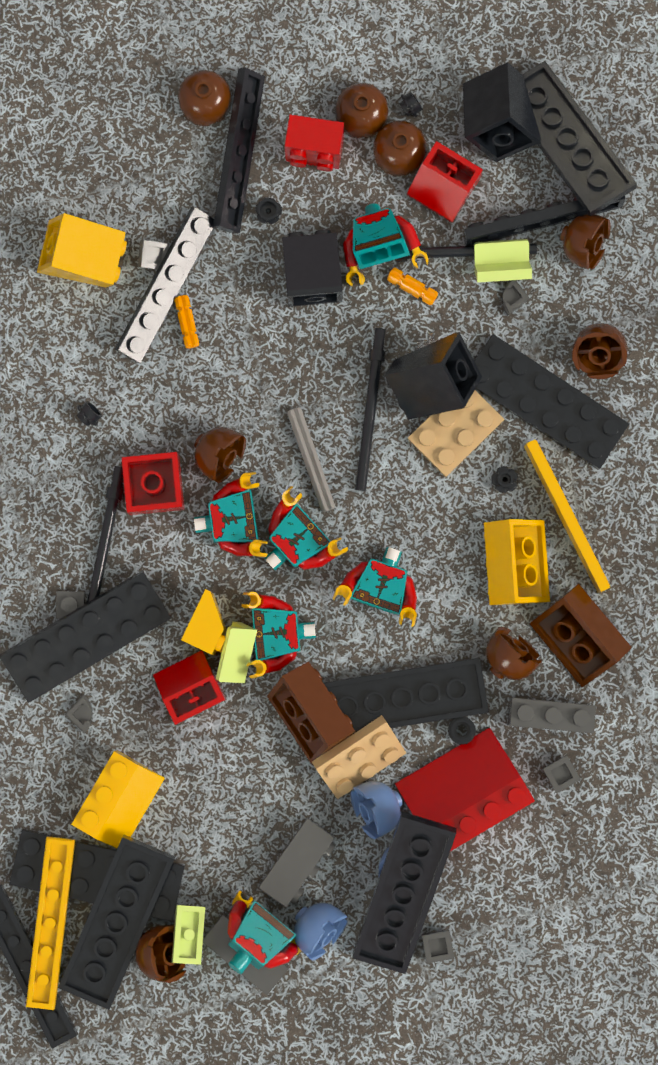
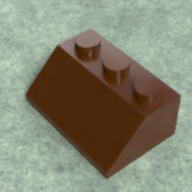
M579 584L529 623L581 687H584L619 662L632 648Z
M309 661L283 675L267 695L271 704L312 765V761L355 732L351 719L342 712L337 704L335 695L328 691L322 682L320 673L312 667Z

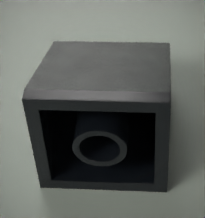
M508 62L463 83L465 138L488 157L498 162L541 142L524 77Z
M324 229L315 231L314 235L292 232L287 234L288 237H282L288 307L342 302L343 289L337 232L331 233V230Z
M457 332L395 359L387 370L385 377L388 386L391 387L398 400L400 408L404 411L407 419L410 420L465 408L482 375L460 332Z

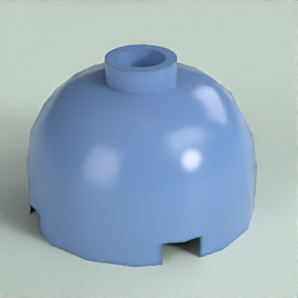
M379 781L365 782L353 788L354 791H351L350 794L352 807L356 817L361 814L366 825L362 826V828L370 838L377 839L396 827L401 814L400 806H402V800L397 791H392L388 785Z
M328 903L314 904L309 908L303 907L295 916L297 922L294 926V933L296 934L294 939L297 946L309 959L316 960L326 953L323 947L331 940L332 944H334L343 933L348 922L345 919L347 916L341 910Z

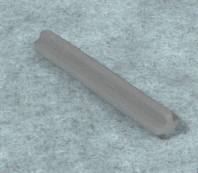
M300 407L291 409L287 414L322 512L333 510L335 504L303 412Z

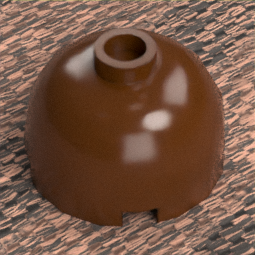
M200 70L191 73L184 79L180 85L178 101L180 110L187 120L195 125L206 127L225 119L231 109L232 96L230 87L222 76L214 71Z
M364 82L355 83L345 88L337 98L335 106L336 121L344 122V133L353 138H371L386 125L389 113L387 100L381 90L372 84Z
M393 121L386 124L377 133L373 143V153L377 165L385 173L396 177L412 174L421 167L426 157L427 145L422 131L415 124L407 121Z
M583 214L573 219L569 226L566 225L562 230L560 239L563 241V250L568 260L581 268L593 270L600 262L605 249L600 250L603 239L609 240L610 220L596 214L592 216Z
M607 323L592 324L580 331L575 339L572 360L579 371L581 369L592 379L614 377L618 374V370L625 366L627 362V342L624 335L616 327Z
M228 427L210 429L205 434L199 435L195 441V464L200 472L210 480L217 483L223 482L234 471V469L229 467L235 457L238 456L240 459L243 457L246 448V438L236 430Z
M502 626L498 627L486 646L487 661L492 666L490 671L499 679L505 677L510 680H521L528 677L542 663V660H537L540 656L539 653L520 635L518 640L508 635L511 631L510 629Z
M174 925L152 927L141 936L137 943L136 962L139 969L149 979L171 983L178 981L186 972V970H183L185 964L171 963Z

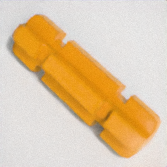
M393 268L387 277L388 282L395 286L397 284L400 285V289L416 298H422V301L428 305H432L438 296L437 291L430 287L427 289L425 284L408 274L406 276L403 275V271L397 268Z
M188 295L175 297L176 309L179 310L177 314L181 332L184 335V345L186 349L198 347L199 340L198 335L195 334L196 327L192 309H189L191 307Z

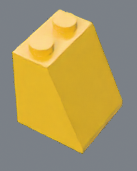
M63 213L48 222L37 273L105 288L112 286L114 282L118 281L121 268L118 267L120 256L122 257L126 250L127 242L124 240L126 232Z

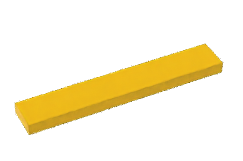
M534 439L526 443L524 448L597 593L610 588V584L537 440Z
M46 837L26 1007L55 1009L75 839Z

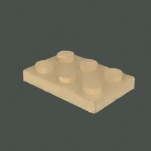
M474 390L465 408L431 415L408 437V440L447 477L504 421V418Z
M381 715L312 761L332 793L339 799L349 793L354 787L397 761L406 752Z

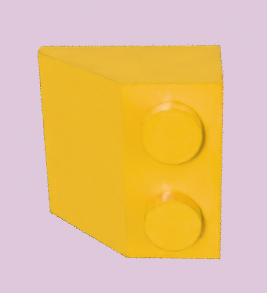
M205 589L181 640L211 655H215L217 651L222 653L225 642L224 635L227 630L214 594Z

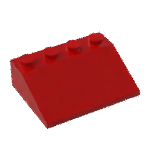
M490 727L474 736L469 743L460 744L395 783L413 815L457 828V834L450 851L535 802L523 779Z

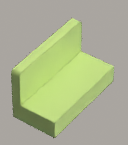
M517 239L474 243V266L477 283L532 279L528 240Z
M232 621L231 627L227 628L216 680L219 682L245 683L249 667L247 663L251 659L257 633L256 629L242 622Z
M176 905L171 963L201 965L205 907Z

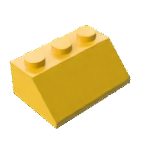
M507 519L485 522L484 539L489 605L550 602L544 520Z
M118 750L114 751L71 825L99 841L118 848L124 834L129 837L132 836L165 777Z

